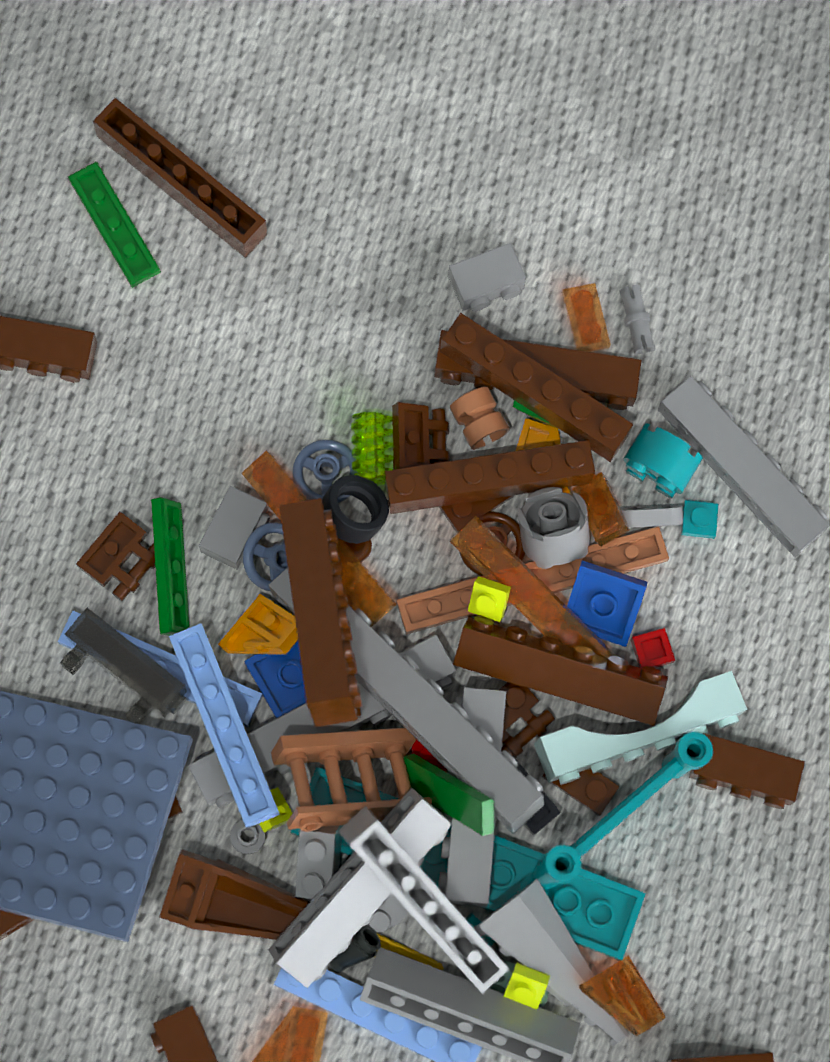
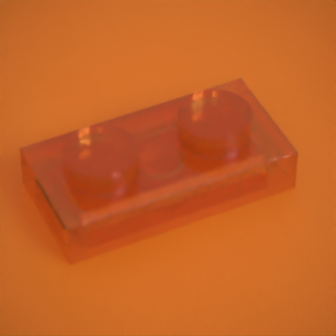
M595 283L563 289L562 295L576 350L593 352L610 348L611 344Z
M602 472L594 476L591 484L578 485L572 488L573 492L579 494L586 503L589 528L600 547L630 531L611 486Z

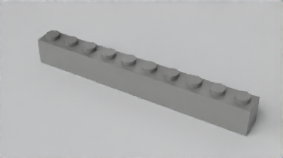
M287 568L268 586L273 598L286 611L294 615ZM348 606L346 611L352 630L353 641H351V645L356 658L358 674L355 675L357 681L454 777L494 800V816L514 834L544 806L543 794L541 793L543 791L542 786L531 775L524 777L516 769L518 764L508 752L503 750L500 753L491 745L493 742L491 736L480 726L475 729L466 720L468 715L456 702L450 705L442 697L444 692L431 678L427 681L417 673L420 670L417 664L407 655L401 657L394 650L396 646L384 632L381 631L377 634L370 627L372 622L359 608L354 611Z

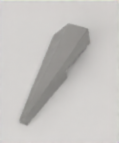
M538 879L521 889L474 928L481 936L487 934L500 945L499 951L505 956L512 955L523 965L550 975L546 990L565 1006L573 1005L584 1014L583 1021L589 1026L597 1025L611 1037L609 1042L612 1045H616L629 1035Z

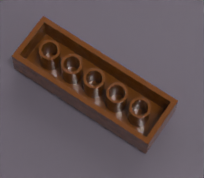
M321 498L279 505L308 709L315 727L357 721L356 708L363 707L360 687L357 684L355 675L358 674L355 654L352 651L351 645L353 637L350 620L347 617L346 608H348V603L341 578L343 576L340 555H338V535L336 525L333 522L332 511L324 509Z

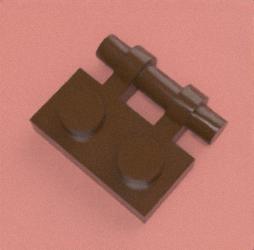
M402 402L392 405L393 470L450 461V452L446 451V435L449 434V422L446 421L445 409H433L432 419H429L428 406ZM429 434L433 435V449L429 448Z
M119 512L76 565L103 587L106 586L112 577L115 578L119 585L112 594L120 601H123L130 591L134 593L140 586L138 582L149 568H155L154 542L148 550L144 548L140 543L147 536V532L122 512ZM133 553L139 558V561L129 573H126L121 569V566Z
M507 682L498 690L506 691L502 735L503 747H501V752L505 750L511 756L517 758L524 752L522 748L534 737L540 738L547 732L546 727L555 718L547 709L539 716H534L530 709L539 703L536 696L527 687ZM521 718L527 726L514 737L510 736L506 730Z

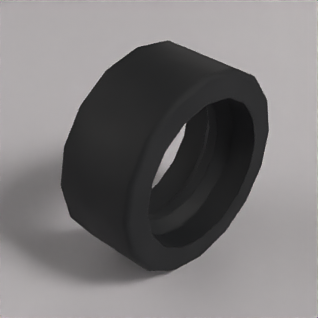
M347 475L340 477L330 486L322 499L324 509L332 511L338 538L349 543L358 544L369 541L384 525L389 514L388 500L383 490L375 482L364 476ZM341 495H349L361 500L371 514V521L369 523H358L349 519L341 511L337 498Z

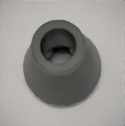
M368 925L361 927L352 937L348 948L344 952L337 954L329 963L330 966L340 973L346 968L375 957L377 950L381 947L377 933Z

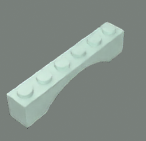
M732 671L700 681L691 689L684 703L670 718L650 729L631 734L607 735L570 726L541 736L534 743L548 783L559 779L560 784L563 785L579 779V772L591 768L593 773H597L612 767V760L623 757L624 761L628 762L645 755L643 750L655 746L657 751L671 747L676 744L675 738L684 736L687 733L699 732L706 734L708 733L706 727L718 724L720 729L739 722L738 716L745 712L747 707Z

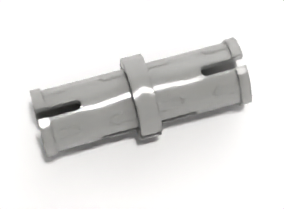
M632 285L633 299L631 298L629 286L622 288L620 295L622 296L627 316L624 318L625 326L630 329L634 354L637 355L643 353L642 340L644 341L646 353L654 351L655 345L653 344L648 324L651 318L649 312L645 311L641 286Z

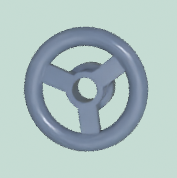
M334 440L315 441L303 448L296 457L292 472L293 481L299 493L307 500L323 499V496L332 485V481L338 477L342 469L349 466L350 475L360 476L359 462L355 454L340 442ZM321 450H332L342 455V457L337 459L331 454H321L315 460L309 456ZM303 467L312 471L315 478L321 481L322 495L308 488L303 479ZM323 467H330L333 471L329 475H323L320 470ZM349 495L339 496L337 498L338 503L346 500Z
M268 523L258 527L247 539L243 550V565L247 576L257 587L266 591H270L268 585L288 568L285 543L283 540L280 544L269 548L257 543L263 536L270 533L283 535L281 523ZM276 553H278V556H279L277 562H276ZM253 555L263 558L265 564L269 566L271 581L262 578L258 574L254 566Z

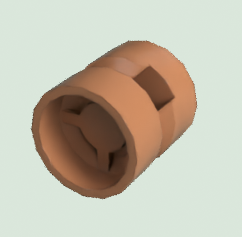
M488 387L472 390L459 397L450 405V410L457 424L465 426L463 435L472 450L486 446L483 440L486 436L489 435L492 442L502 438L510 430L503 414L494 410L497 403Z

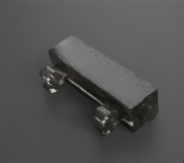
M88 607L64 634L68 641L75 646L60 662L64 669L74 675L87 657H89L140 698L125 714L130 722L141 724L152 709L165 718L170 712L172 714L177 713L186 702L187 698L184 694L187 692V689L183 683Z

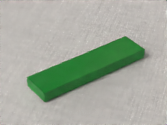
M97 161L67 176L131 288L161 273L160 268Z
M159 497L151 499L159 631L162 635L171 636L189 628L182 508L179 502Z
M416 754L404 756L411 788L423 798L430 797L432 806L478 834L485 836L493 833L494 800Z

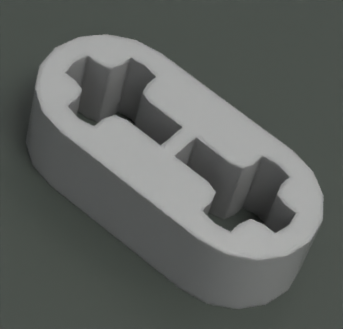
M678 504L620 507L618 508L619 526L648 527L682 524L683 506Z

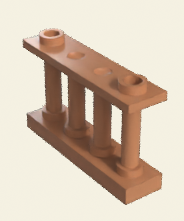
M406 728L280 736L271 751L273 765L286 764L288 767H291L299 807H296L287 822L288 830L301 829L304 832H310L320 827L345 825L365 806L379 822H382L411 789L404 756L410 750L416 738ZM386 757L387 760H390L399 799L381 801L371 762L372 758ZM353 760L357 762L367 802H347L338 761ZM320 762V764L324 765L333 801L332 805L314 806L305 763ZM424 797V799H426L430 804H432V800L430 797Z

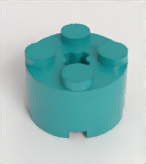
M645 423L623 460L626 463V467H628L626 469L628 474L642 482L645 477L651 479L657 484L655 489L658 492L672 499L675 493H683L703 457L699 452L693 457L688 453L691 446L685 441L659 427L652 432L650 431V424Z

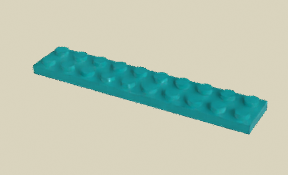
M316 767L309 783L314 806L332 805L333 801L326 771ZM342 777L347 802H367L363 785ZM379 791L381 801L399 799ZM451 826L449 827L447 835L445 837H450ZM291 829L290 833L299 837L300 829ZM494 835L489 901L487 907L481 908L494 912L521 889L534 881V870L543 862L545 854ZM342 837L341 853L351 857L355 851ZM443 840L439 844L433 845L419 866L437 888H439L440 872L447 873L448 858H441ZM581 869L573 880L557 884L551 889H544L575 944L618 961L623 960L646 893Z

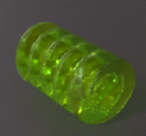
M379 412L354 414L351 416L354 419L351 423V430L355 433L351 436V443L355 446L352 449V457L356 459L352 462V470L357 472L354 475L368 478L377 485H384L385 471L393 470L385 467V464L393 462V456L384 454V451L393 449L392 442L384 441V438L393 435L392 429L384 428L385 424L392 423V416Z

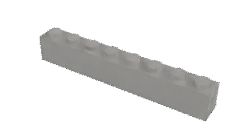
M437 635L399 654L401 657L404 655L409 656L420 669L417 673L426 681L429 678L434 680L442 690L453 684L451 678L455 676L456 669ZM357 681L363 707H360L361 718H358L357 721L315 727L306 703L247 734L265 780L268 782L266 776L276 771H279L280 775L291 771V767H288L286 764L273 765L271 751L280 736L360 731V726L370 721L373 726L380 724L392 716L391 713ZM216 752L188 765L209 807L216 804L218 808H221L235 800Z

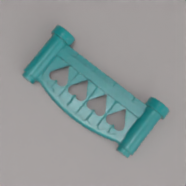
M690 732L680 738L676 743L675 749L664 757L661 769L571 846L558 845L548 851L543 862L534 870V881L538 879L543 889H551L557 884L573 880L581 870V857L672 778L677 779L690 770L700 769L711 760L713 746L709 738L699 732Z

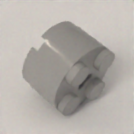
M558 487L537 490L525 499L526 503L522 509L519 508L518 510L522 548L525 554L535 561V564L540 568L548 569L554 565L567 564L576 559L584 558L588 553L590 533L587 506L584 499L573 491V495L563 493L562 488Z

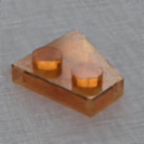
M629 955L578 986L585 995L635 1036L642 1034L666 1018Z
M293 1006L252 1062H320L329 1013Z

